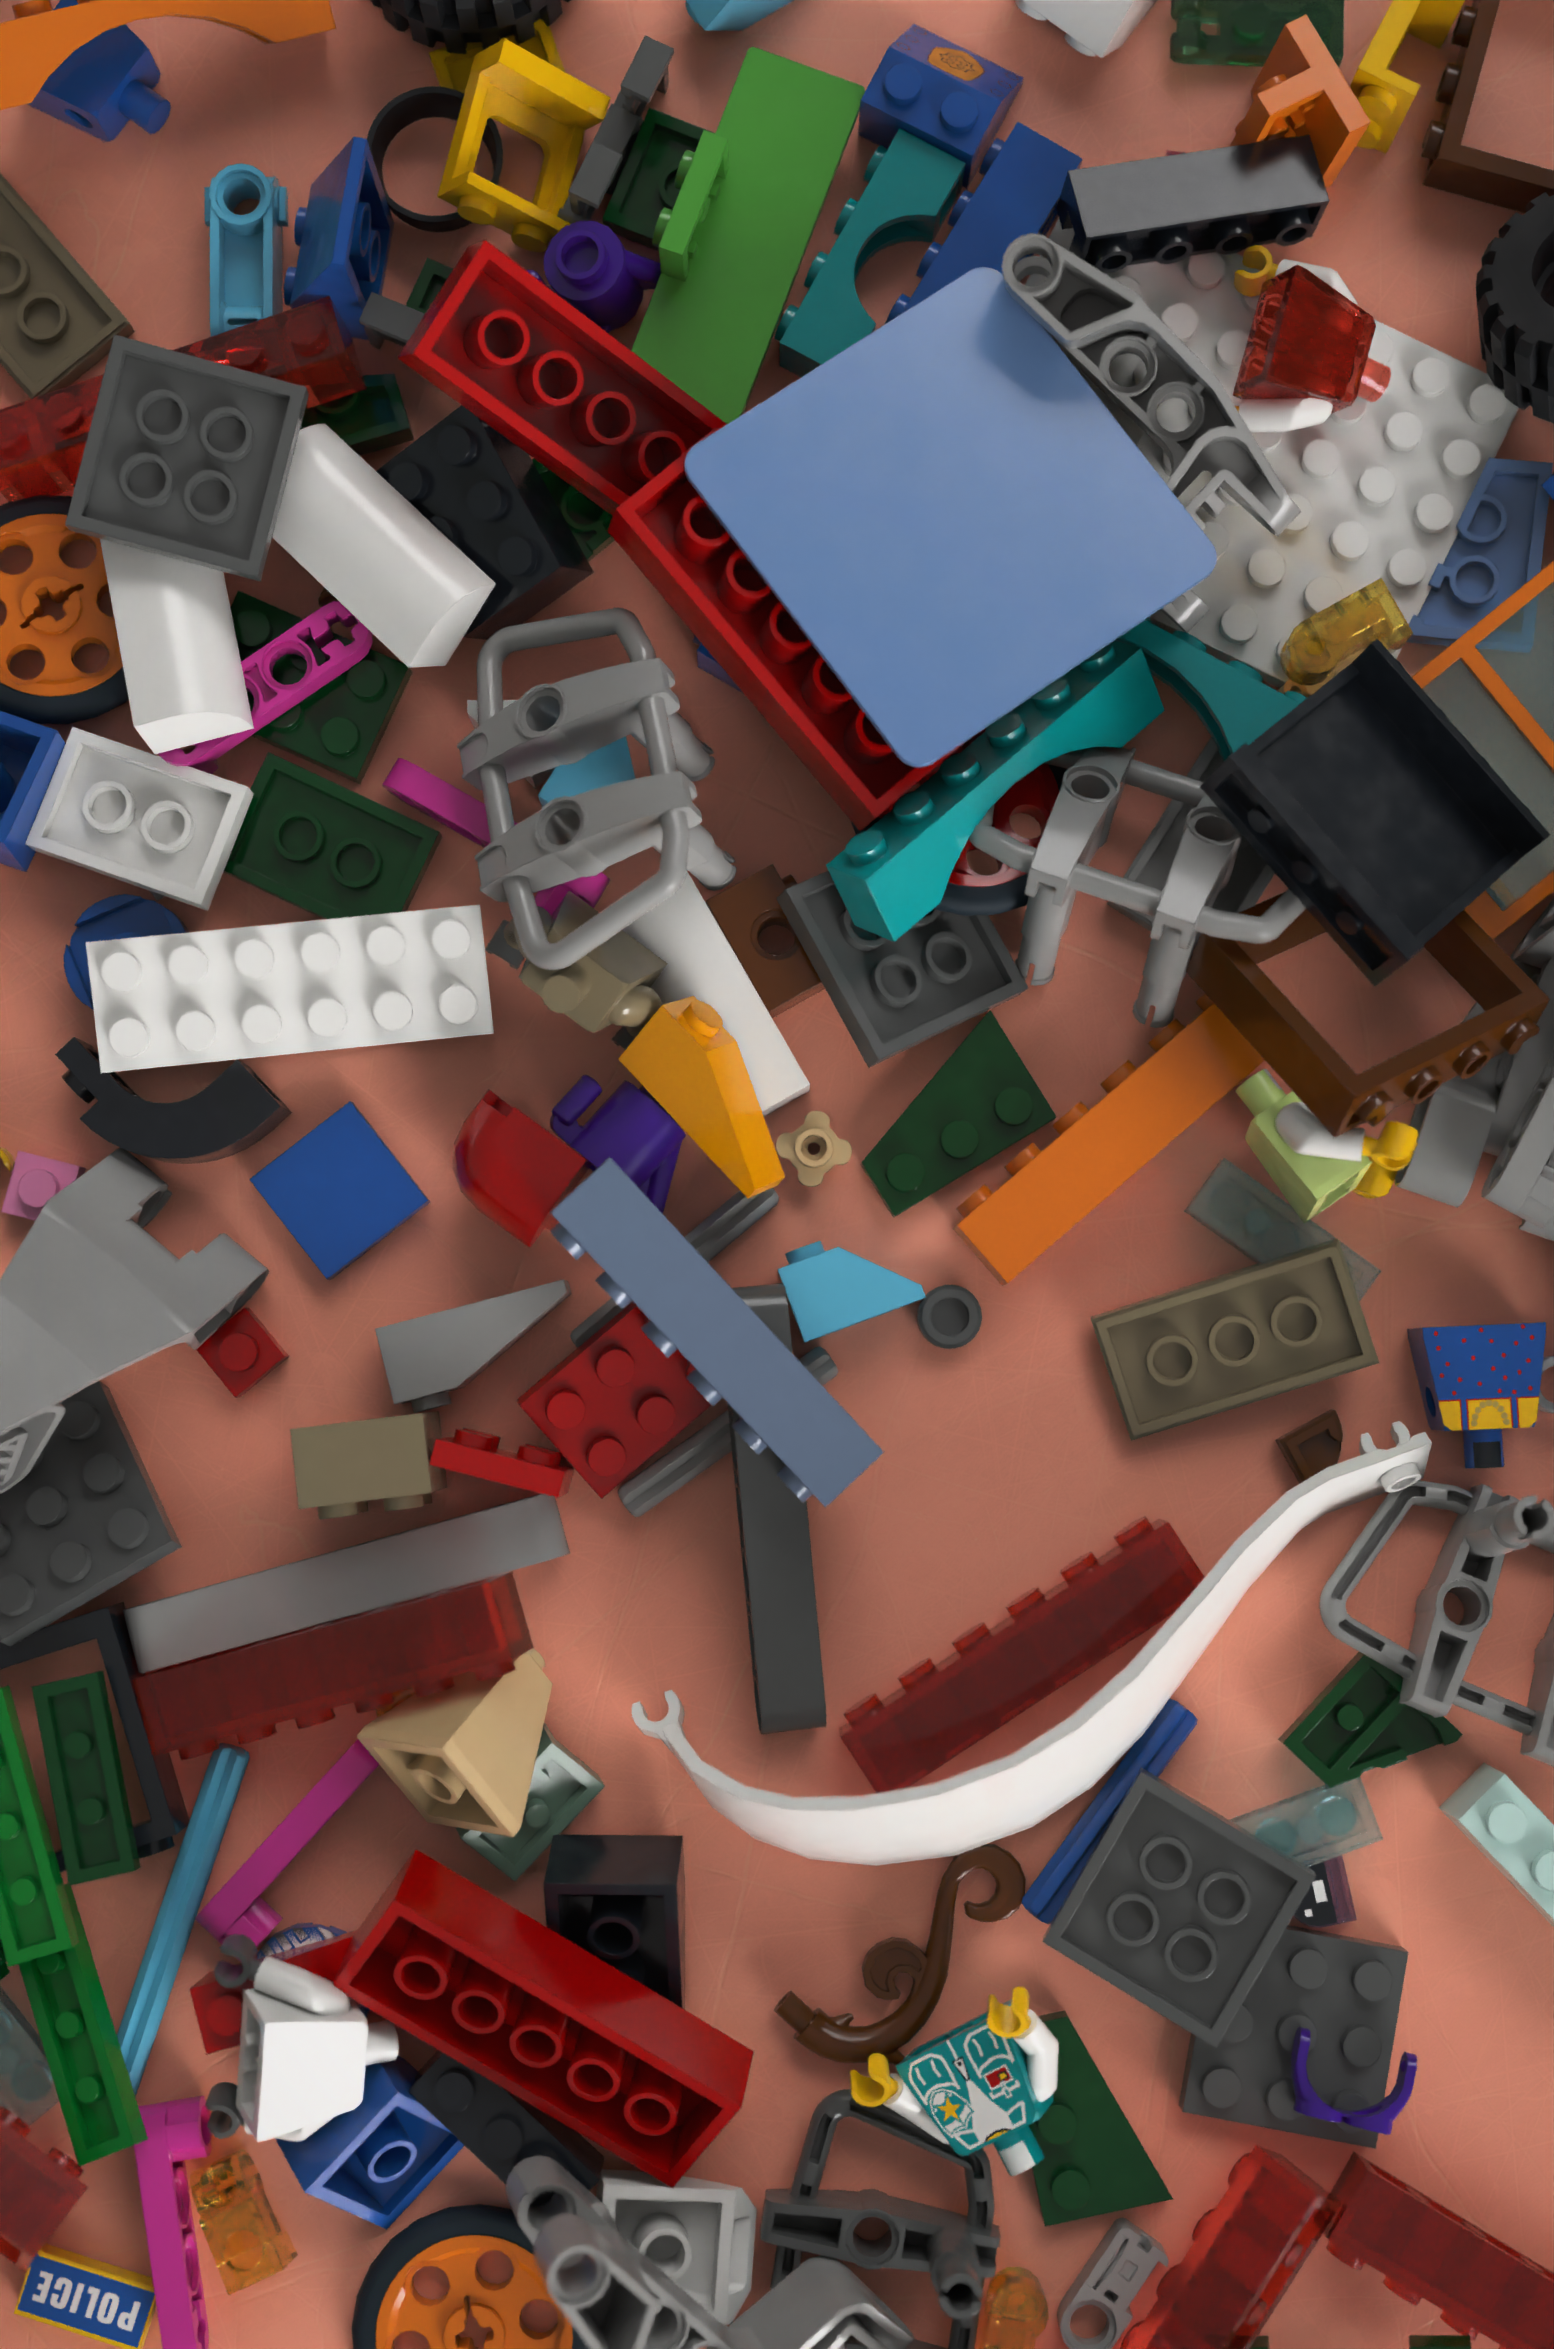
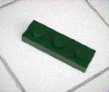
M103 1671L33 1686V1697L69 1886L141 1868Z

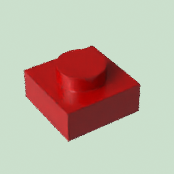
M246 1307L221 1326L196 1349L235 1398L243 1396L289 1358V1355L253 1311Z

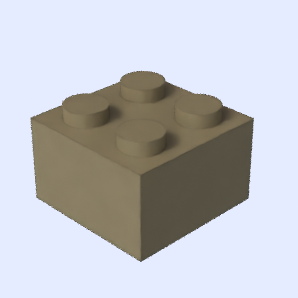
M439 1411L290 1429L298 1508L317 1507L319 1519L357 1515L360 1512L368 1511L367 1501L383 1499L384 1511L423 1507L425 1504L432 1503V1492L447 1488L446 1470L429 1465L435 1440L442 1438Z

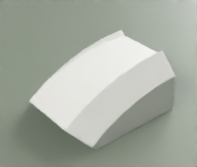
M602 2169L600 2180L597 2183L596 2197L608 2208L621 2235L716 2320L726 2326L731 2324L749 2295L752 2284L757 2209L741 2187L684 2176L671 2188L646 2172ZM657 2306L656 2314L660 2311L662 2306Z

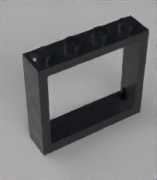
M124 1602L44 1627L11 1647L0 1642V1669L97 1638L151 1817L149 1820L133 1825L139 1859L175 1846L172 1836L188 1826L189 1817L145 1672H138L123 1610L126 1609ZM62 1848L54 1850L60 1872L66 1871Z

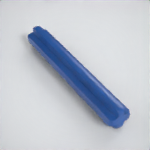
M1169 1699L1147 1731L1132 1746L1022 1898L1023 1906L1034 1917L1046 1924H1051L1140 1768L1145 1769L1156 1777L1160 1776L1197 1725V1718L1192 1712L1177 1701Z

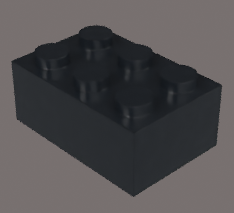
M462 405L376 471L496 583L464 635L465 638L487 640L492 634L502 628L523 624L594 573L529 454Z

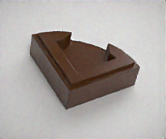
M1330 1409L1275 1440L1299 1484L1325 1468L1338 1463L1343 1439L1342 1426L1336 1411Z

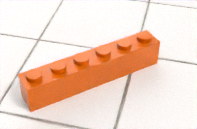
M1206 994L1195 1002L1203 1012L1190 1024L1184 1027L1176 1018L1148 1042L1149 1046L1156 1053L1138 1069L1128 1059L1100 1084L1108 1094L1089 1110L1080 1101L1052 1126L1060 1136L1043 1151H1040L1032 1142L1011 1160L1004 1168L1012 1177L993 1193L984 1184L956 1208L964 1219L953 1227V1230L1002 1286L1014 1279L1265 1061Z

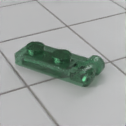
M1171 0V17L1177 21L1176 32L1170 36V58L1180 64L1263 67L1285 24L1307 14L1339 68L1343 59L1344 0ZM1201 23L1217 24V35H1207L1201 30Z

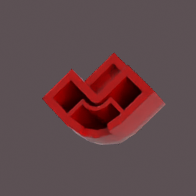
M489 1089L465 1119L454 1142L453 1170L461 1192L478 1211L529 1248L545 1228L551 1230L558 1220L550 1211L573 1191L591 1166L587 1159L516 1107H511Z

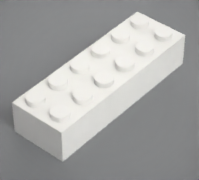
M480 904L86 942L101 1073L494 1034Z

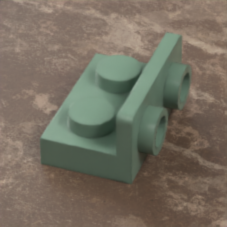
M544 1723L522 1825L516 1835L509 1837L457 1827L456 1830L465 1843L513 1881H516L552 1843L553 1835H559L605 1785L596 1772L553 1737L548 1726Z

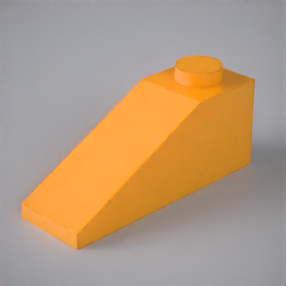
M694 996L661 1005L618 1060L747 1198L778 1186L785 1178V1174L737 1041L723 1027L720 1015L710 1005L697 1000Z

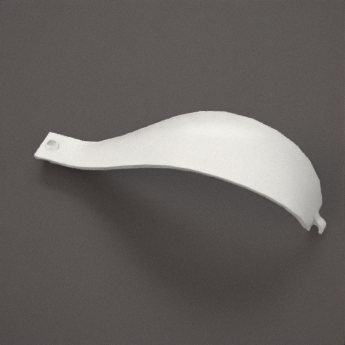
M1400 1421L1392 1423L1390 1433L1396 1443L1394 1448L1388 1450L1378 1449L1373 1444L1368 1432L1362 1434L1359 1443L1360 1456L1325 1468L1288 1490L1233 1543L1191 1595L1128 1666L1071 1717L1010 1756L938 1783L866 1796L791 1797L745 1786L703 1762L686 1740L682 1727L684 1708L672 1690L664 1692L665 1700L669 1707L664 1719L657 1722L648 1720L647 1713L640 1701L632 1704V1718L644 1735L661 1739L679 1760L712 1808L756 1840L813 1860L872 1866L961 1854L1035 1826L1093 1787L1147 1731L1248 1588L1301 1529L1326 1513L1385 1492L1391 1493L1403 1490L1423 1479L1432 1442L1426 1432L1410 1437L1407 1427Z

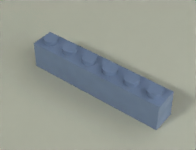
M610 1157L550 1211L559 1221L550 1230L552 1235L576 1260L587 1252L601 1266L604 1272L596 1279V1282L622 1309L633 1301L650 1320L641 1330L667 1358L677 1349L695 1367L686 1378L712 1406L722 1398L727 1401L741 1416L731 1426L758 1455L769 1446L785 1464L777 1475L803 1503L814 1495L826 1508L884 1453Z

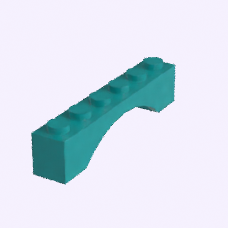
M1148 617L1114 640L1142 648L1151 674L1171 687L1195 711L1214 739L1223 762L1242 745L1252 743L1307 699L1306 696L1294 691H1286L1284 694L1262 683V676L1252 667L1234 660L1227 664L1206 653V646L1196 637L1179 630L1171 634L1152 624L1151 617Z
M1117 641L1111 642L1009 711L1006 715L987 726L981 736L960 753L946 759L941 764L939 771L920 787L898 799L893 809L871 828L854 836L847 843L846 848L826 864L854 925L895 942L941 903L951 872L968 838L990 807L1015 782L1041 764L1070 751L1097 746L1122 748L1163 713L1165 709L1142 648Z

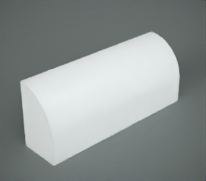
M326 424L311 425L299 431L272 538L408 668L446 666L496 583Z
M100 539L133 725L153 753L159 754L254 729L224 572Z
M687 871L684 882L676 893L625 927L623 931L668 963L651 986L661 998L662 1005L694 996L697 1000L710 1005L720 1015L723 1027L737 1041L761 1111L765 1117L809 1092L810 1083Z

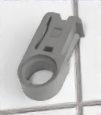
M1118 2218L1114 2221L1059 2304L1057 2312L1058 2325L1062 2338L1069 2349H1112L1133 2318L1129 2305L1158 2262L1166 2267L1168 2266V2257L1162 2244L1125 2218ZM1084 2305L1097 2306L1107 2315L1104 2330L1093 2338L1079 2337L1070 2329V2320L1073 2313Z

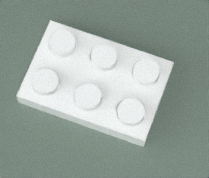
M72 727L25 844L34 851L208 911L254 793L248 786L189 766H174L164 761L160 756Z

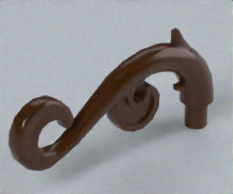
M985 1844L956 1855L944 1873L939 1886L925 1954L919 1947L907 1939L896 1937L878 1942L867 1952L862 1965L864 1983L877 1998L884 2000L899 1999L901 1992L896 1987L894 1978L899 1973H908L913 1978L909 1996L890 2016L871 2025L850 2026L849 2023L854 2019L852 2014L846 2013L836 2017H829L820 2008L813 2011L792 1991L783 1996L774 2011L796 2031L794 2039L822 2058L839 2063L868 2062L869 2056L880 2053L886 2057L889 2064L898 2065L905 2058L898 2048L908 2043L926 2024L942 1994L949 1970L955 1901L959 1883L966 1874L974 1869L983 1868L990 1872L996 1881L994 1895L988 1901L982 1903L966 1901L964 1903L965 1914L971 1919L980 1922L1004 1920L1019 1909L1022 1898L1025 1895L1026 1879L1020 1863L1009 1851L994 1844Z

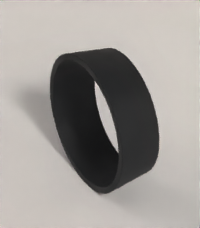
M421 87L395 97L376 116L367 136L369 148L389 209L406 224L428 232L454 231L472 222L461 217L458 212L441 216H429L414 213L397 204L388 196L382 176L383 160L393 138L411 123L431 117L458 120L464 93L450 88ZM488 118L482 140L487 146L492 159L493 177L491 182L498 185L503 162L502 141L493 119Z

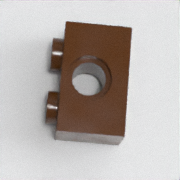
M773 864L706 900L708 908L772 1018L825 989L776 899L785 889L796 885L797 882L791 874L781 879ZM773 925L787 928L794 937L793 946L783 954L774 955L767 953L758 943V937L765 928Z

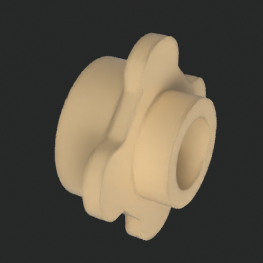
M821 1111L809 1112L805 1116L802 1126L793 1133L781 1134L776 1142L778 1155L791 1161L792 1165L798 1170L799 1182L807 1187L820 1185L826 1172L835 1165H845L852 1155L850 1143L836 1136L829 1127V1116ZM811 1143H817L820 1146L818 1154L812 1155L808 1152V1146Z

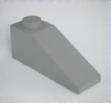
M563 1279L376 1328L375 1331L394 1404L411 1402L414 1413L451 1404L449 1391L465 1388L571 1295L569 1282Z

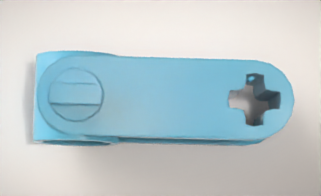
M242 163L229 165L211 179L210 187H205V224L207 227H210V333L213 352L218 359H227L230 352H266L270 358H280L283 348V226H288V190L286 187L279 186L276 177H266L262 171L252 165ZM243 200H259L258 206L251 213L245 215L234 214V209Z

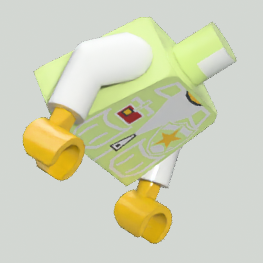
M1266 1068L1248 1078L1235 1091L1255 1117L1251 1120L1245 1136L1247 1144L1304 1224L1351 1191L1368 1199L1388 1194L1397 1176V1170L1409 1164L1417 1146V1130L1397 1121H1387L1378 1139L1365 1136V1128L1357 1127L1334 1138L1293 1091L1287 1095Z

